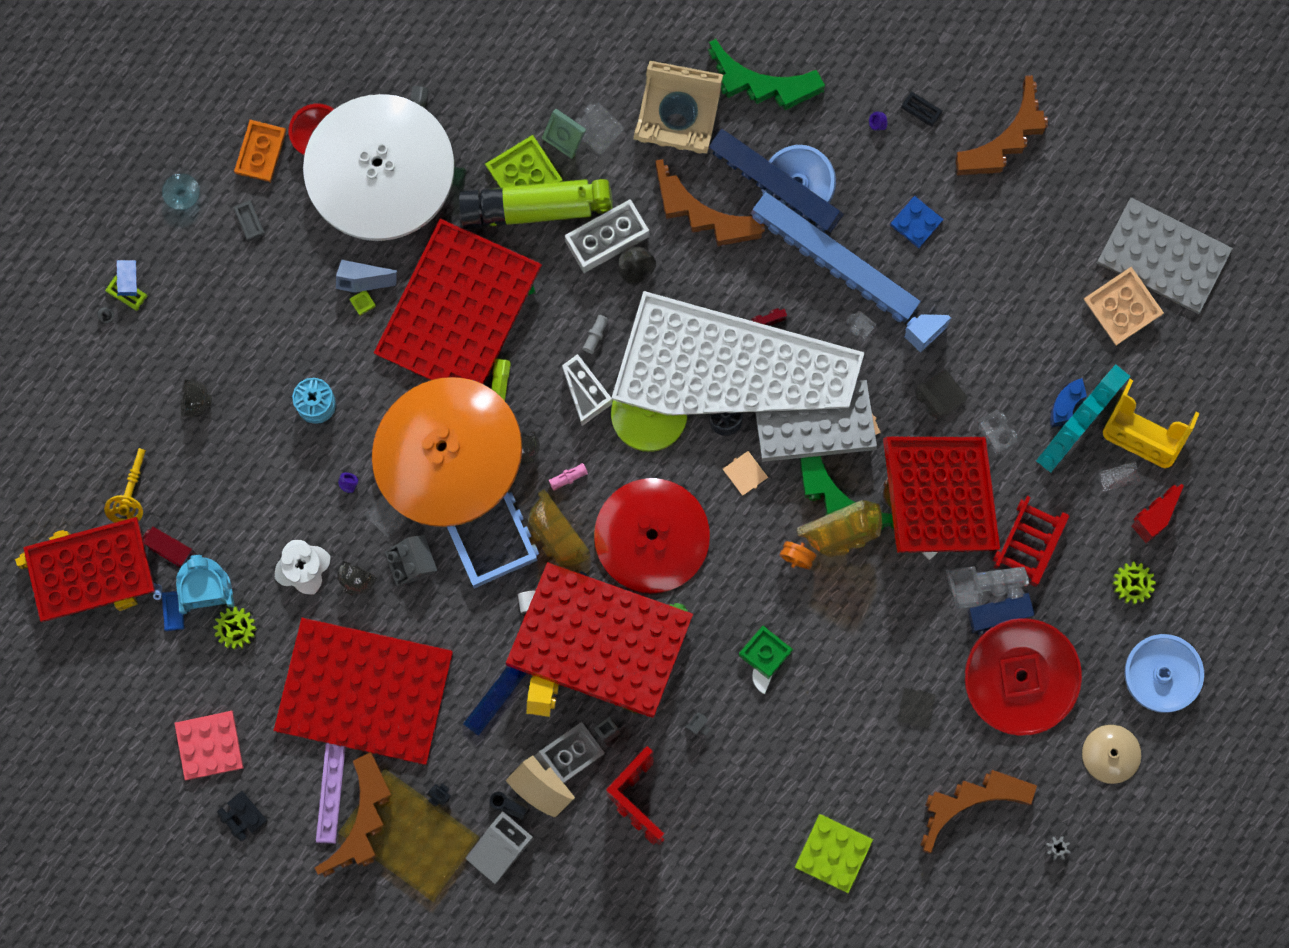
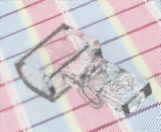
M975 566L946 570V578L953 602L958 608L982 605L983 591H991L994 596H1003L1008 592V588L1029 586L1025 567L980 573L976 572Z

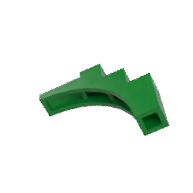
M716 39L709 42V56L712 60H716L718 64L716 68L719 74L723 75L720 92L726 94L727 98L746 90L749 99L754 100L756 104L775 96L778 106H782L784 110H787L824 92L825 84L817 70L792 77H772L759 74L734 61L723 50Z
M821 456L799 458L804 497L809 498L810 501L820 500L821 496H824L826 517L831 518L832 521L842 520L846 516L849 539L854 538V541L865 540L871 528L872 531L883 530V527L891 526V529H894L892 514L865 508L843 494L828 476Z

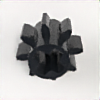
M443 783L440 786L434 784L427 793V796L430 797L428 802L435 808L438 805L443 807L451 797L448 794L450 789Z

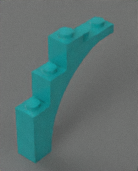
M1115 364L1062 427L1036 462L1051 473L1126 383L1130 375Z

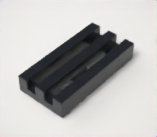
M912 91L901 105L902 109L933 127L938 117L942 114L941 109ZM910 99H915L919 103L934 111L936 115L930 113L925 108L919 106ZM907 104L911 105L912 107L916 108L917 110H919L920 112L924 113V114L927 115L928 117L932 118V120H930V119L927 118L926 116L922 115V114L919 113L918 111L914 110L913 108H911V107L908 106Z

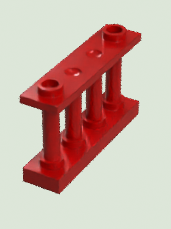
M1027 496L1025 500H1020L1016 509L1019 511L1001 552H996L993 562H996L994 565L996 569L1002 563L1028 575V578L1031 579L1029 584L1036 587L1070 515L1062 512L1060 517L1049 515L1028 505L1031 497ZM1024 511L1052 524V527H1054L1052 534L1043 533L1020 522ZM1016 529L1044 541V544H1046L1045 550L1037 551L1012 539ZM1008 546L1036 558V561L1039 562L1037 567H1032L1031 569L1004 556Z

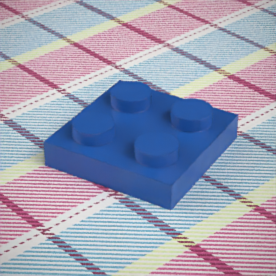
M914 196L890 225L916 247L920 248L943 222V218Z

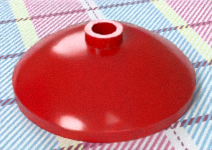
M310 104L299 109L294 114L289 124V138L293 147L300 154L305 156L308 142L314 130L334 110L332 107L325 104Z

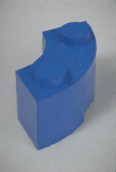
M1082 378L1068 384L1056 398L1051 410V428L1065 425L1073 416L1074 407L1086 399L1087 394Z

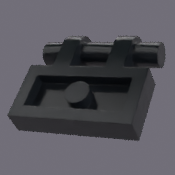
M240 791L227 802L231 808L229 812H226L223 807L216 812L221 817L220 821L223 824L226 823L232 831L231 834L237 837L240 842L247 838L243 833L246 828L251 833H254L268 821L243 791ZM235 815L243 822L239 826L232 819Z

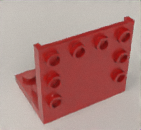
M646 746L606 789L607 797L618 807L616 810L624 818L628 816L634 828L638 831L642 829L645 832V838L653 845L655 843L660 845L664 841L662 838L664 833L622 794L629 785L633 787L639 781V775L642 771L646 773L653 766V751Z

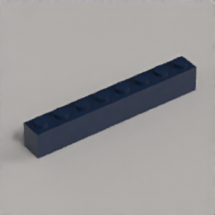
M722 128L710 144L709 148L714 150L712 153L720 160L724 157L728 160L727 165L734 170L737 167L743 171L741 175L749 180L753 178L758 181L756 185L764 191L766 188L771 190V196L778 201L781 198L787 202L785 206L793 211L798 209L802 212L800 215L808 222L811 219L817 223L815 227L822 232L826 230L832 232L843 217L844 213Z

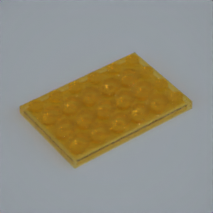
M384 769L382 775L393 797L389 798L390 802L382 806L375 805L385 827L381 828L382 832L377 835H367L377 855L374 859L434 902L480 837L439 807H434L428 802V799ZM359 804L338 832L346 839L356 822Z

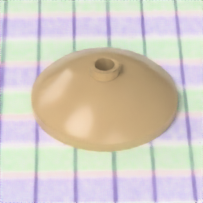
M1105 725L1095 729L1088 735L1083 745L1082 759L1087 771L1094 778L1104 783L1116 784L1128 780L1135 774L1141 762V749L1137 739L1130 731L1117 725ZM1112 749L1117 751L1116 756L1111 755Z

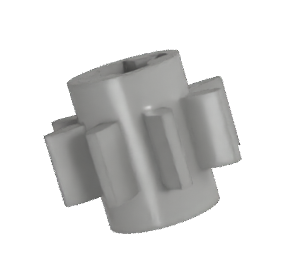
M1063 836L1057 841L1055 837H1052L1053 843H1046L1050 850L1046 854H1052L1053 860H1056L1057 856L1064 860L1063 854L1070 853L1067 850V846L1070 843H1064ZM1059 843L1060 848L1063 850L1056 853V849L1053 847Z

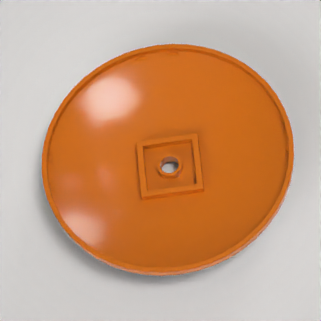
M450 377L431 380L412 388L402 395L389 408L381 420L375 434L372 449V466L375 480L389 504L399 513L415 522L437 527L464 524L490 511L511 488L521 463V432L510 407L489 387L464 378ZM440 443L447 444L444 451H438Z

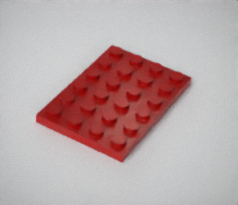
M137 517L23 547L41 622L155 592Z

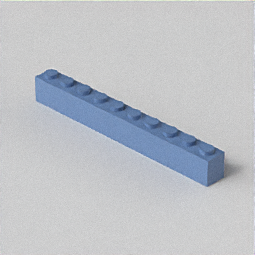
M767 192L764 193L753 208L751 215L756 222L764 223L773 234H779L784 237L783 240L787 244L795 245L803 255L815 259L814 262L820 267L825 266L834 277L842 278L846 281L845 284L848 287L859 290L865 299L873 300L877 303L876 306L879 309L890 312L896 321H903L905 323L921 302Z

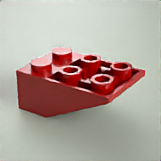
M1183 484L1178 487L1173 485L1162 495L1163 499L1158 497L1148 507V511L1146 508L1143 509L1133 519L1135 522L1132 524V528L1145 543H1148L1168 525L1183 489Z

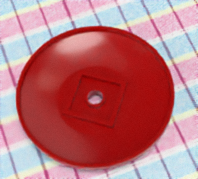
M647 478L622 486L607 499L596 520L594 541L601 564L615 581L637 592L662 593L680 587L697 573L708 552L710 530L702 506L689 491L668 480ZM651 529L658 533L655 540H650L646 536L647 532Z
M1019 618L997 624L978 639L968 656L964 680L966 693L972 707L987 724L999 731L1012 735H1033L1054 727L1071 711L1080 692L1082 672L1077 652L1062 632L1043 621ZM1024 670L1026 678L1022 681L1017 680V673Z

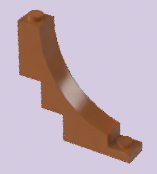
M663 159L656 160V171L666 219L688 215L691 232L714 229L717 246L762 238V232H765L764 223L756 222L752 218L753 216L727 215L708 208L696 200L684 188L677 175L669 176L668 165H664Z

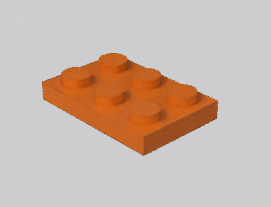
M250 120L235 166V174L271 183L286 135V128Z

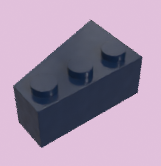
M1026 593L1020 598H1007L1002 602H992L969 608L968 615L973 634L978 633L981 636L999 623L1019 618L1032 619L1034 612L1029 593Z

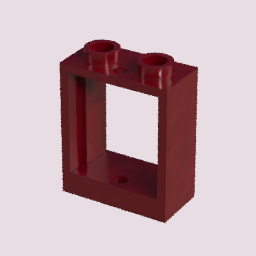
M153 526L143 536L144 541L142 543L148 549L180 568L187 560H190L191 556L197 555L190 547Z

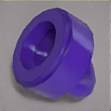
M873 112L869 118L870 127L873 130H885L887 128L886 115L883 112Z
M342 473L338 480L339 487L346 493H352L357 487L358 478L352 473Z

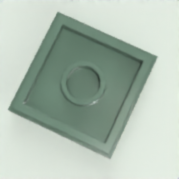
M555 109L551 114L542 139L572 159L576 155L587 129Z

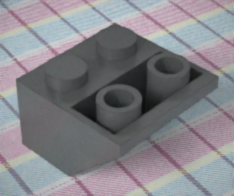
M425 535L408 537L385 551L397 587L420 580L437 571Z

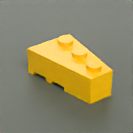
M532 675L526 714L550 717L551 709H555L556 697H554V694H558L559 684Z

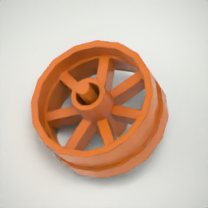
M785 541L784 548L779 554L782 559L792 564L791 568L798 566L804 569H811L817 555L805 548V543L799 545L789 541Z

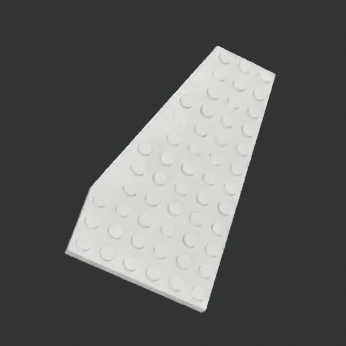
M643 291L613 391L612 400L664 415L849 408L864 352Z

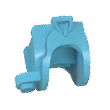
M202 555L191 556L190 560H187L180 568L176 577L179 612L183 615L187 614V611L190 612V609L227 604L229 608L234 607L232 585L227 573L219 564L209 558H202Z

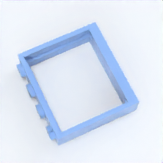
M507 492L503 498L529 555L477 577L456 527L447 526L474 588L538 561L536 555L539 552L536 545H531L528 539L531 537L528 527L523 528L521 521L524 519L520 510H515L513 503L516 501L512 492Z

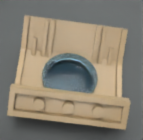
M650 61L647 68L646 86L638 124L634 133V140H639L643 143H655L659 146H671L679 150L686 149L696 153H707L718 108L723 75ZM672 114H680L686 118L687 122L683 126H674L667 122V118Z

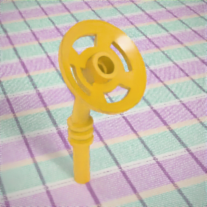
M138 449L133 467L129 470L131 473L128 474L130 477H127L128 483L124 495L114 496L105 504V515L114 523L134 518L133 515L136 512V508H138V514L135 517L138 518V521L143 516V508L137 500L132 498L135 483H138L137 479L140 477L138 474H141L140 468L146 452L144 449ZM115 501L113 509H110V504ZM115 514L127 516V519L119 518Z

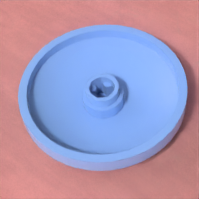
M793 145L778 151L769 160V162L828 203L831 202L836 189V175L829 159L819 150L806 145ZM766 188L765 191L762 189L763 195L765 192H767L768 194L772 193V191L768 188ZM781 198L780 202L786 205L787 202ZM796 209V210L794 211V212L797 213L799 216H800L801 213H802V212H800L798 209Z
M1159 634L1142 640L1133 648L1126 660L1124 676L1130 694L1140 705L1151 711L1170 713L1185 708L1195 700L1203 686L1204 668L1199 654L1188 642L1177 636Z

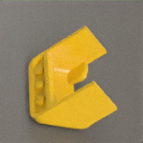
M1129 379L1104 427L1103 436L1106 440L1162 468H1169L1173 465L1190 436L1199 413L1195 412L1189 425L1182 422H1174L1167 430L1133 413L1136 408V402L1127 395L1133 380Z

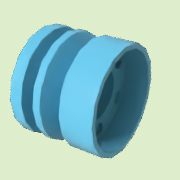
M307 378L299 382L294 389L292 395L293 404L301 418L314 424L323 423L334 414L336 408L335 396L329 385L322 379ZM310 397H316L317 400L313 401L310 399Z

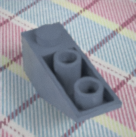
M341 260L336 274V289L350 292L396 286L397 283L396 270Z

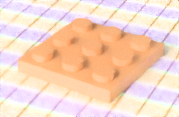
M1132 267L1083 299L1115 346L1164 314Z

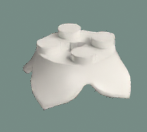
M292 540L282 551V557L275 568V579L281 585L294 586L304 594H315L322 583V572L327 570L330 565V555L318 546H310L302 540ZM301 561L303 563L306 562V564L304 565V569L302 570L300 568H297L299 562Z

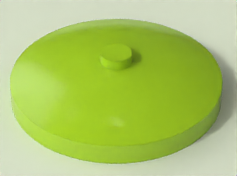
M614 400L611 407V420L616 434L625 444L640 451H659L672 445L682 434L687 421V415H664Z

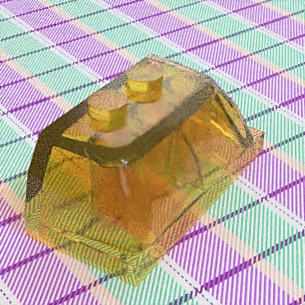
M545 489L538 493L539 500L531 508L527 518V523L533 530L531 535L537 542H542L544 545L542 550L548 558L552 556L558 566L572 567L585 562L590 558L589 549Z
M861 500L798 527L796 531L798 536L805 537L811 546L827 557H833L837 554L838 556L844 555L849 552V549L861 548L866 545V542L880 536L882 528L881 509L879 504Z

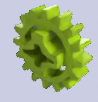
M1135 562L1131 563V567L1126 563L1123 565L1124 570L1119 568L1117 570L1119 574L1113 576L1117 580L1112 583L1113 586H1117L1114 593H1120L1119 599L1126 598V604L1130 600H1132L1133 605L1137 603V600L1143 603L1144 597L1149 599L1151 597L1149 593H1153L1155 590L1151 587L1156 584L1155 581H1151L1154 574L1147 573L1150 568L1142 569V563L1138 567ZM1130 571H1136L1139 574H1132ZM1143 578L1146 580V587L1143 585ZM1122 580L1125 582V588H1124V589H1123L1122 584H1121V581H1122ZM1136 580V585L1134 587L1131 586L1132 581ZM1130 592H1136V593L1139 594V595L1133 596V595H1130L1129 593H1130Z
M234 607L233 611L226 608L227 613L220 612L222 618L215 619L219 624L213 627L215 630H218L214 635L221 637L219 643L225 642L226 648H229L230 645H232L234 650H236L237 645L244 648V642L250 644L249 638H255L252 631L257 630V628L252 626V624L256 621L255 619H250L252 616L250 612L245 614L244 608L240 612L237 607ZM235 616L234 619L227 620L228 618ZM244 619L247 622L248 629L243 626ZM228 625H237L242 631L234 630L233 632V630ZM223 627L227 630V637L223 634ZM239 636H244L239 640H235Z

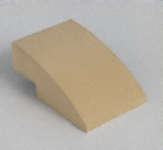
M534 756L522 762L506 780L512 789L524 800L552 817H557L575 799L552 768L544 770Z

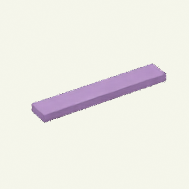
M326 743L316 843L336 844L346 747Z

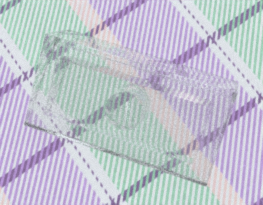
M1136 462L1103 470L1097 474L1103 492L1140 482Z

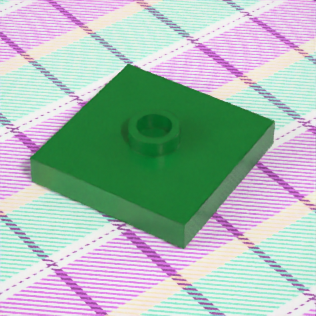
M762 626L739 652L738 656L769 680L793 649L766 627Z

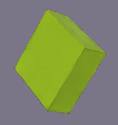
M362 291L350 298L359 316L376 307L367 291Z

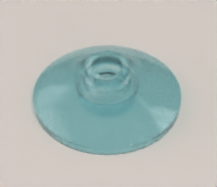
M184 173L172 175L165 181L162 187V197L165 203L176 210L190 208L196 203L200 194L197 181L192 176ZM185 191V195L179 196V192Z

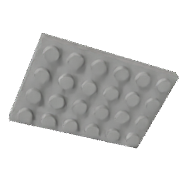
M1130 198L1097 263L1117 274H1121L1132 267L1147 289L1199 314L1233 248Z
M867 380L856 381L849 408L755 412L762 462L877 450Z

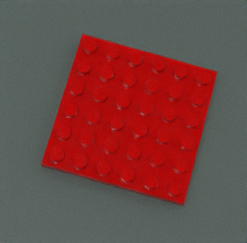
M986 437L883 438L897 553L1000 550Z

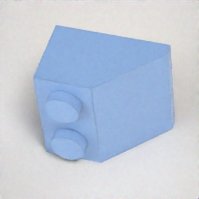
M920 315L918 318L913 317L907 323L904 337L921 353L948 327L951 317L949 315Z

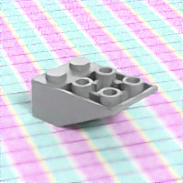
M502 811L465 859L496 884L534 838Z

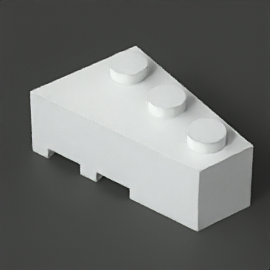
M578 354L562 365L571 396L583 426L612 405V398Z

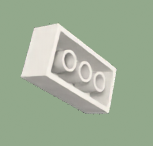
M630 199L566 234L565 242L583 273L649 238V229Z

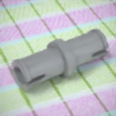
M598 315L593 328L588 332L589 336L582 349L590 354L594 353L599 340L603 338L602 333L609 322V319L605 316Z

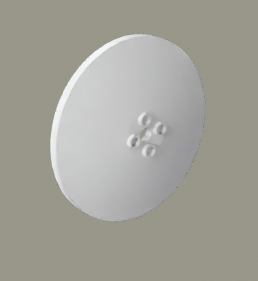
M368 95L340 105L319 123L305 151L303 165L304 180L313 205L319 214L333 227L359 239L372 241L391 240L417 231L440 211L452 187L454 156L445 130L438 120L425 108L398 96ZM374 159H381L383 161L381 166H373L372 162Z

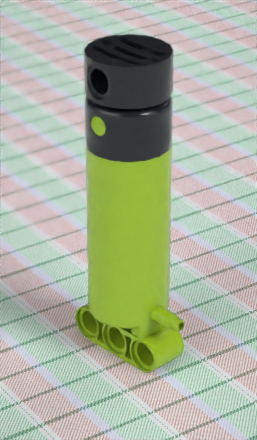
M585 179L483 189L481 193L479 190L461 191L459 194L463 229L481 228L483 223L486 227L585 218L591 217L592 211L604 214V212L613 209L611 187L609 181L605 179L595 180L592 184H589V181Z

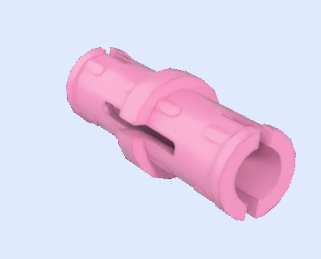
M582 463L573 469L564 470L562 474L548 481L553 491L564 485L572 484L573 481L588 473Z

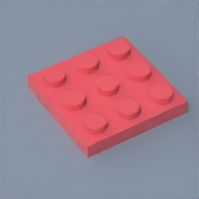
M233 711L175 723L186 781L244 769Z

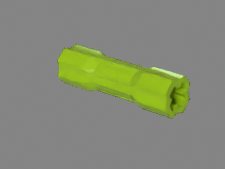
M496 359L493 366L492 390L505 401L511 363L508 360Z

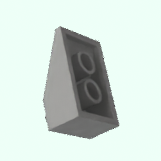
M581 722L539 751L534 757L544 770L551 767L565 784L605 753Z

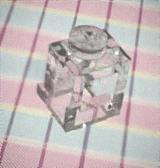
M860 311L855 315L852 313L846 321L849 324L850 332L857 337L860 335L863 343L876 329L877 325Z

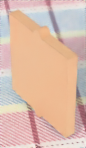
M749 451L739 458H734V461L723 469L742 496L753 488L756 489L757 485L768 478Z

